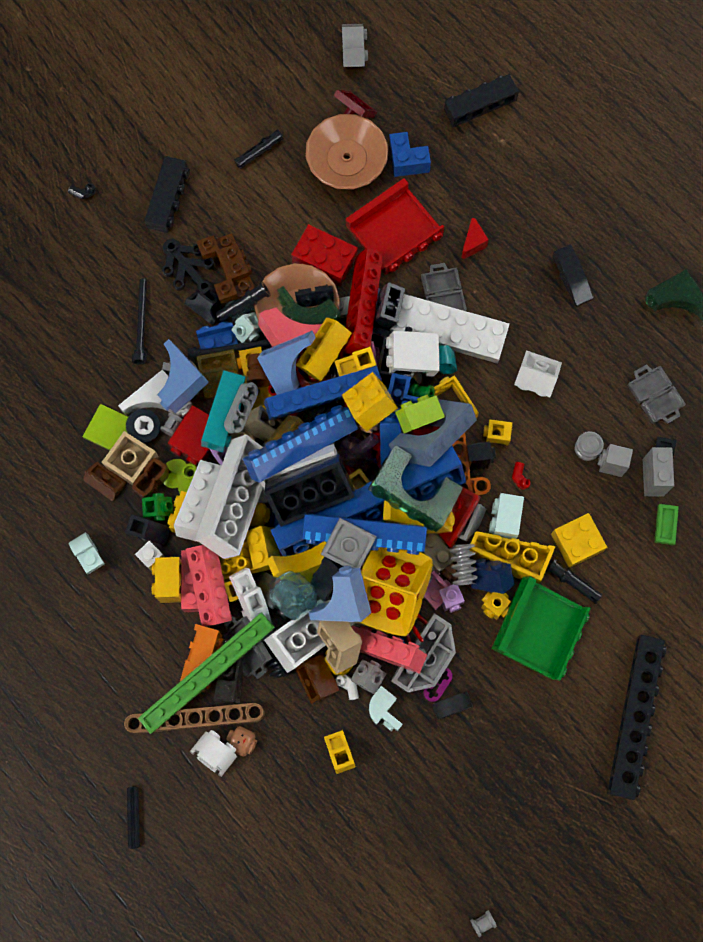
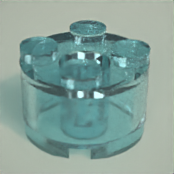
M289 571L282 574L274 582V589L270 590L271 601L291 620L298 619L301 614L314 609L317 605L315 587L299 572Z

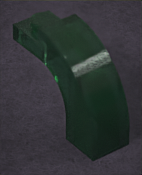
M284 286L277 290V301L283 307L282 314L293 321L316 325L322 324L326 317L337 321L341 320V313L331 299L317 307L306 308L298 305Z

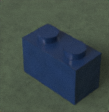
M479 558L476 559V563L471 565V567L477 568V571L473 572L472 575L478 576L477 579L472 581L477 583L471 584L473 589L504 594L515 585L511 564Z

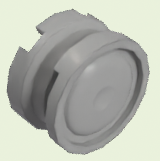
M591 431L581 434L575 443L577 456L586 461L597 458L604 446L601 436Z

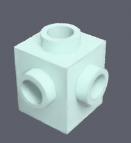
M255 312L240 316L235 321V326L231 329L241 343L256 341L260 337L259 333L261 332Z

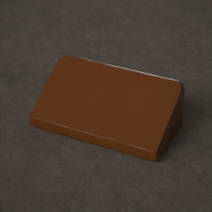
M98 461L85 471L83 478L86 483L111 501L115 500L127 485V482Z

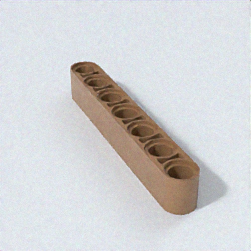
M257 703L184 709L174 714L179 716V724L172 726L169 719L155 732L255 723L263 719L265 712L263 707ZM254 707L260 709V715L257 718H251L250 710ZM234 709L240 711V717L237 720L230 718V712ZM213 711L220 713V718L217 722L210 720V715ZM143 713L132 714L125 719L124 726L127 731L136 734L149 733L140 721L137 729L133 730L130 726L131 721L135 718L138 719ZM193 713L200 715V720L196 724H192L190 721Z

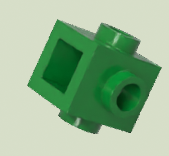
M164 493L152 494L153 497L142 498L144 518H154V521H165V517L173 514L172 497H164Z

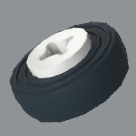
M138 409L127 418L126 431L140 442L148 443L159 434L160 421L152 411Z

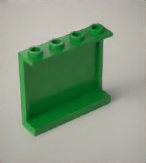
M530 576L522 577L491 649L551 680L560 681L566 674L567 663L574 655L575 644L582 636L581 630L589 619L588 613L591 608L582 607L536 583L537 580Z

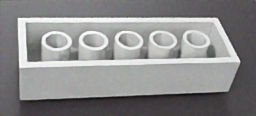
M404 294L398 323L390 331H405V327H412V332L439 334V346L447 345L455 352L498 363L509 323Z
M248 435L231 439L195 540L223 559L240 555L263 488L261 482L251 480L243 458L248 456L250 451L263 448Z

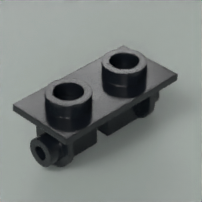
M326 284L315 287V291L307 288L298 289L295 292L298 309L335 302L332 285L328 286Z

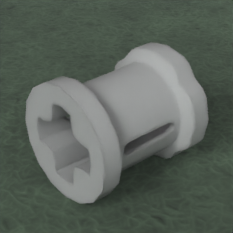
M169 412V418L165 425L161 426L160 430L172 437L183 419Z
M488 910L481 917L470 920L478 937H481L482 933L492 927H497Z

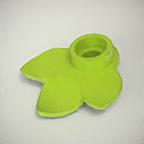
M182 459L168 461L166 465L171 473L164 482V485L169 488H178L179 494L181 491L187 492L193 476H188L187 474L189 471H194L195 474L197 465L187 464Z

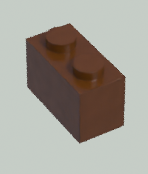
M323 654L308 659L295 668L311 704L330 697L339 691L337 682L333 678Z

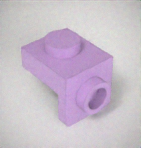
M450 585L439 590L443 600L442 606L444 611L450 610V613L461 609L460 605H463L464 598L458 585Z

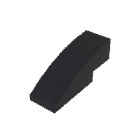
M569 244L554 251L552 258L560 271L559 276L575 306L577 307L592 300L593 296L587 278L572 245Z

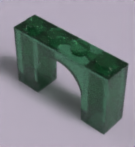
M395 445L387 454L368 490L375 497L387 501L393 508L406 513L409 518L419 521L428 530L437 532L444 526L463 487L446 477L438 485L431 500L419 501L410 497L403 488L402 474L412 455Z

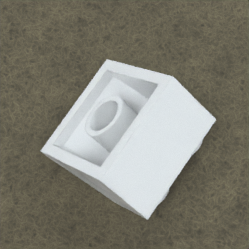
M526 350L514 385L522 390L536 392L539 396L551 397L562 362Z

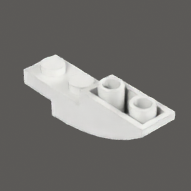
M244 568L229 576L243 608L241 611L243 617L247 616L251 622L262 612L271 622L264 596L260 587L256 586L250 569ZM273 630L262 639V642L273 634Z

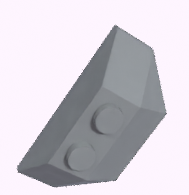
M435 613L420 631L424 641L420 642L416 637L413 642L420 646L419 650L427 654L420 674L398 666L391 682L406 692L435 687L456 653L451 624Z

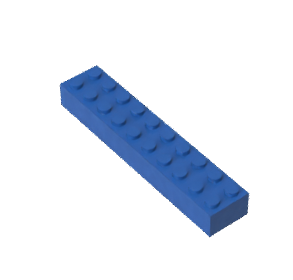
M451 446L431 467L407 464L400 470L387 473L384 477L376 481H370L365 486L355 489L354 498L314 514L384 521V500H393L409 506L419 505L466 483L463 466L453 446ZM304 518L282 527L278 524L275 528L271 529L282 556L299 554L318 545L306 543V539H302Z

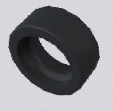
M466 691L434 703L432 707L437 720L471 708L473 704Z

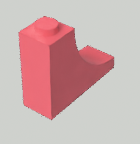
M277 307L261 312L258 322L259 328L272 347L310 331H313L315 335L322 325H309L293 321L283 315Z

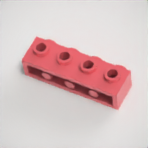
M204 545L187 548L186 553L201 625L210 626L232 621L219 555Z
M363 625L360 628L351 627L362 639L360 653L420 674L427 654L419 650V645L408 642V645L404 644L402 639L392 636V639L387 638V634L380 631L373 633L370 628Z

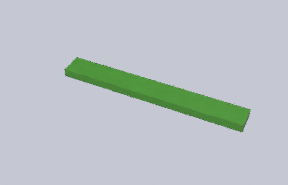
M261 612L138 717L139 721L150 734L155 732L274 630L275 627Z

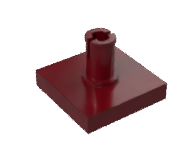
M337 89L334 97L348 106L343 114L357 113L361 117L374 118L377 114L375 109L351 91Z

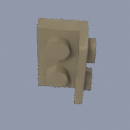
M437 533L426 534L425 552H419L432 558V572L435 571L439 574L454 563L450 559L454 555L450 553V550Z

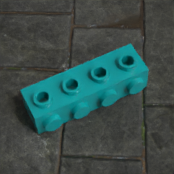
M223 370L201 439L202 447L219 452H224L225 447H229L232 436H229V433L226 431L224 421L240 385L245 383V376ZM242 403L239 404V411L241 410Z

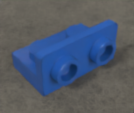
M221 322L217 326H204L197 330L196 334L200 349L238 344L236 335L231 330L234 327L233 323Z

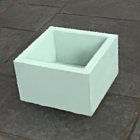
M500 493L499 498H495L491 512L495 516L490 521L489 533L499 535L502 538L517 539L524 497Z

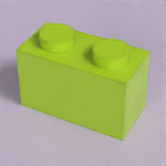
M428 395L422 396L414 404L412 401L406 402L401 405L402 409L395 412L404 434L445 418L436 395L430 398Z

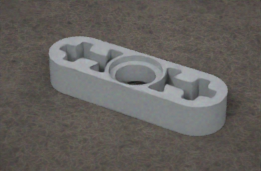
M249 382L240 385L224 421V427L228 433H239L243 430L258 396L256 384ZM240 403L244 406L243 413L239 411Z

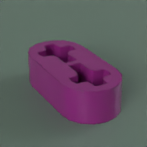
M449 668L445 669L448 680L444 679L441 684L438 682L436 684L438 686L436 690L437 697H428L429 692L427 690H432L434 687L424 689L423 695L427 701L435 702L442 696L452 680V672Z

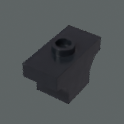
M210 286L201 292L196 291L186 298L185 304L212 326L220 321L216 311L222 309L216 291Z

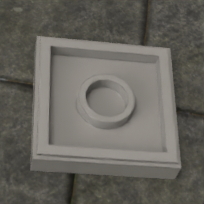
M339 518L321 555L342 566L361 568L376 536Z

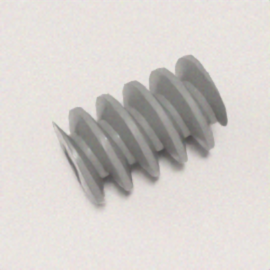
M475 544L454 545L455 548L451 549L450 553L456 554V556L450 559L457 562V564L451 566V568L457 570L452 576L458 578V580L454 581L453 585L477 584L472 582L478 578V576L472 575L473 572L477 571V568L471 567L472 564L476 563V560L470 559L476 553L469 550Z

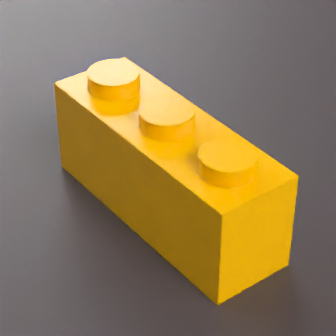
M326 317L315 334V340L307 347L296 366L310 377L322 381L332 363L338 358L339 352L348 342L351 332L337 320Z

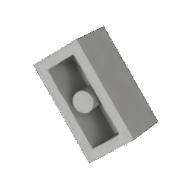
M610 444L599 455L597 465H600L599 472L622 477L629 469L633 449Z

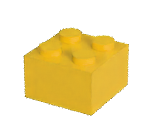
M374 372L342 394L352 416L366 432L398 409L386 386Z
M589 513L555 529L551 533L566 564L570 568L604 552L608 548Z
M180 557L155 558V563H152V575H155V583H152V595H155V598L160 603L181 602Z

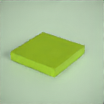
M100 404L82 437L110 451L124 431L127 433L126 421L128 416Z

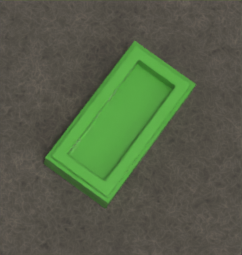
M658 505L654 543L675 545L679 506Z

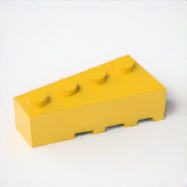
M476 531L470 543L475 544V546L469 550L476 553L471 556L475 560L485 558L490 561L511 564L513 577L522 580V577L530 576L536 579V583L539 584L542 581L556 546H544L535 542L528 543L515 538H502L499 535Z

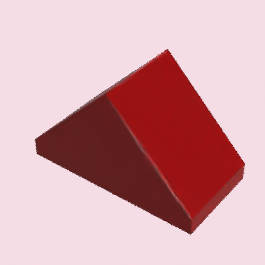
M475 218L471 219L461 258L463 259L487 248L489 239Z

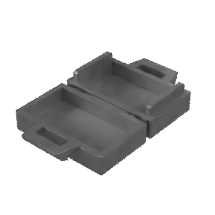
M445 263L430 265V273L421 274L427 301L463 311L467 310L457 268L448 269ZM444 268V270L441 271H433L434 269Z
M645 365L634 371L636 379L629 382L627 386L638 403H642L641 407L651 423L654 424L663 419L668 424L680 417L679 409L686 404L675 387L671 386L672 382L662 367L658 366L652 370L648 365ZM646 369L648 370L646 374L639 377V373L645 371ZM673 412L676 413V415L670 417L669 419L666 418V416L672 414Z

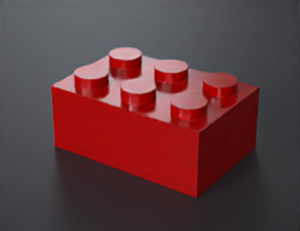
M308 224L291 254L292 264L312 265L325 272L334 284L341 287L358 255V247Z

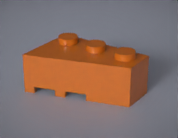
M195 624L194 630H196L194 641L190 642L189 648L191 650L188 659L185 661L180 681L223 646L224 639H222V634L218 630Z

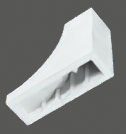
M161 370L118 406L125 416L142 408L154 407L166 410L160 404L162 400L157 394L167 382L168 375ZM189 401L177 413H174L171 409L168 412L184 418L192 403Z

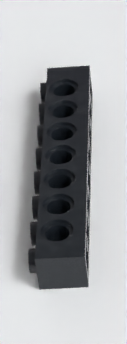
M639 635L637 637L607 790L608 795L628 800H635V797L639 796L640 785H638L639 776L642 777L644 771L642 759L643 756H646L648 745L645 743L652 729V725L649 722L650 717H653L655 712L654 696L657 697L659 692L657 679L661 677L663 666L660 663L661 658H664L666 654L665 640L646 635ZM646 653L653 656L652 663H648L645 660ZM643 672L647 673L650 677L648 683L643 682L641 679ZM639 692L644 693L646 696L644 703L640 702L637 698ZM635 712H639L642 715L640 723L634 720ZM632 731L638 734L639 738L636 743L630 739ZM629 751L635 756L632 763L626 759V754ZM625 771L631 775L629 783H625L622 779V774Z

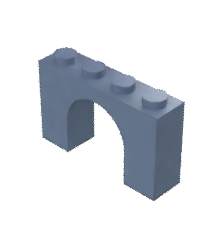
M438 399L445 418L430 423V426L440 428L432 433L420 436L400 433L389 444L394 459L431 467L477 421L472 405Z

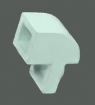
M86 532L69 542L72 552L79 560L86 574H90L104 565L96 546Z
M381 686L370 701V717L376 725L382 719L384 720L383 725L391 732L393 729L398 731L402 723L387 712L397 698Z

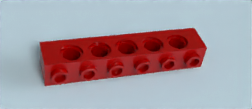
M369 247L358 254L355 259L345 326L351 332V335L348 338V342L342 348L343 352L353 355L352 352L371 347L383 254Z

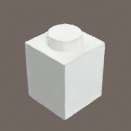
M150 541L135 554L151 571L155 558L165 557Z

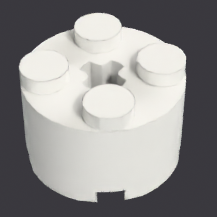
M210 730L209 733L205 731L190 750L192 754L196 752L197 759L213 772L219 770L218 775L221 777L237 757L235 754L237 749L228 742L226 744L222 743L220 736L213 730Z

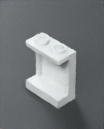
M393 331L387 337L386 348L389 349V355L386 359V366L389 367V373L412 371L426 372V376H435L439 372V334Z

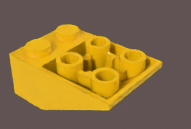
M259 526L248 530L239 556L226 559L219 556L224 581L229 580V576L244 568H249L251 574L270 569L267 559L271 556L280 557L278 546L271 532V529L274 527Z

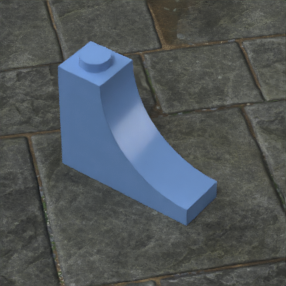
M313 331L263 350L257 359L277 395L299 387L300 383L296 375V360L298 354L315 340L316 337Z
M168 339L164 346L170 356V373L167 382L157 395L162 400L160 404L167 411L171 409L174 413H177L209 381L181 350Z
M351 566L341 567L332 576L333 595L330 602L318 604L309 612L310 620L362 622L371 614L360 568H351Z

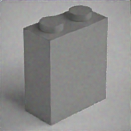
M652 447L642 459L644 496H664L674 487L672 448Z

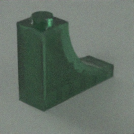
M687 270L649 289L645 295L647 305L650 308L652 307L654 312L663 308H682L694 313L703 321V293Z

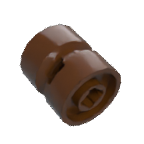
M261 353L251 354L247 357V367L249 370L247 371V383L252 382L256 384L257 388L271 385L257 359Z

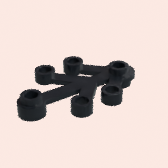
M169 239L163 244V251L167 258L162 272L165 277L173 276L174 270L172 266L175 257L179 262L177 277L173 281L175 290L181 291L184 289L185 270L198 285L199 292L204 290L202 289L204 285L212 288V284L209 281H204L192 266L204 267L210 270L214 267L213 259L211 257L204 260L185 258L182 253L201 256L200 251H194L196 248H199L198 245H180L179 241ZM170 246H175L174 249H169ZM208 261L212 262L211 265H206L205 263ZM170 269L171 272L165 273V270ZM178 282L182 283L180 287L176 286Z

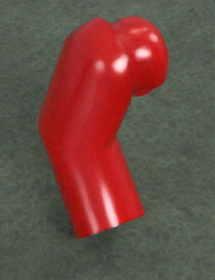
M515 462L512 480L520 489L529 488L530 480H527L522 474L525 464Z

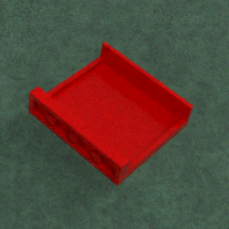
M405 178L346 218V227L364 249L369 247L383 254L381 270L385 275L389 272L393 273L404 261L409 262L414 257V254L419 251L423 252L431 242H437L443 237L444 225L439 226L408 189L409 183Z

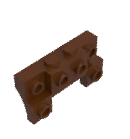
M232 233L217 239L213 235L196 241L203 260L218 256L226 277V281L214 285L220 303L237 300L244 296L247 290L251 291L254 289L250 278L252 274L249 263L245 264L244 260H247L243 249L239 250Z

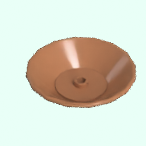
M339 114L323 120L313 129L306 142V160L311 172L322 183L336 189H356L370 184L381 174L388 160V144L383 132L371 120L356 114Z
M294 263L278 267L264 278L262 282L269 289L271 296L268 298L264 297L254 306L258 322L261 312L277 307L283 315L293 321L316 325L322 324L326 317L334 320L337 319L340 299L336 285L325 272L312 265ZM326 284L328 286L332 285L335 302L301 308L300 310L294 309L297 306L295 292L298 289L311 288L312 291H315V287Z

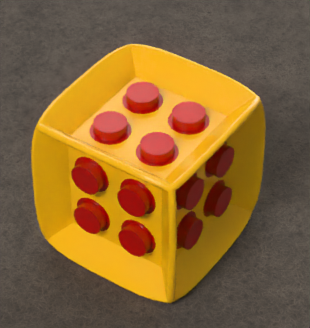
M379 547V550H370L362 566L361 574L371 614L360 623L393 635L407 636L416 621L422 605V599L427 591L432 572V558L419 552V555L408 554L407 550L399 549V553L388 552L387 548Z

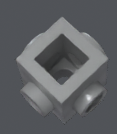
M362 659L351 681L362 689L375 694L386 673L380 669L381 665L371 660L369 663Z

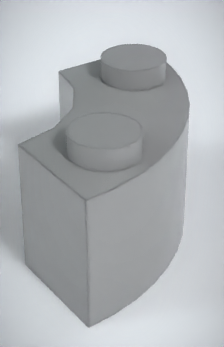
M342 24L343 67L365 66V61H368V50H364V40H367V29H363V24Z

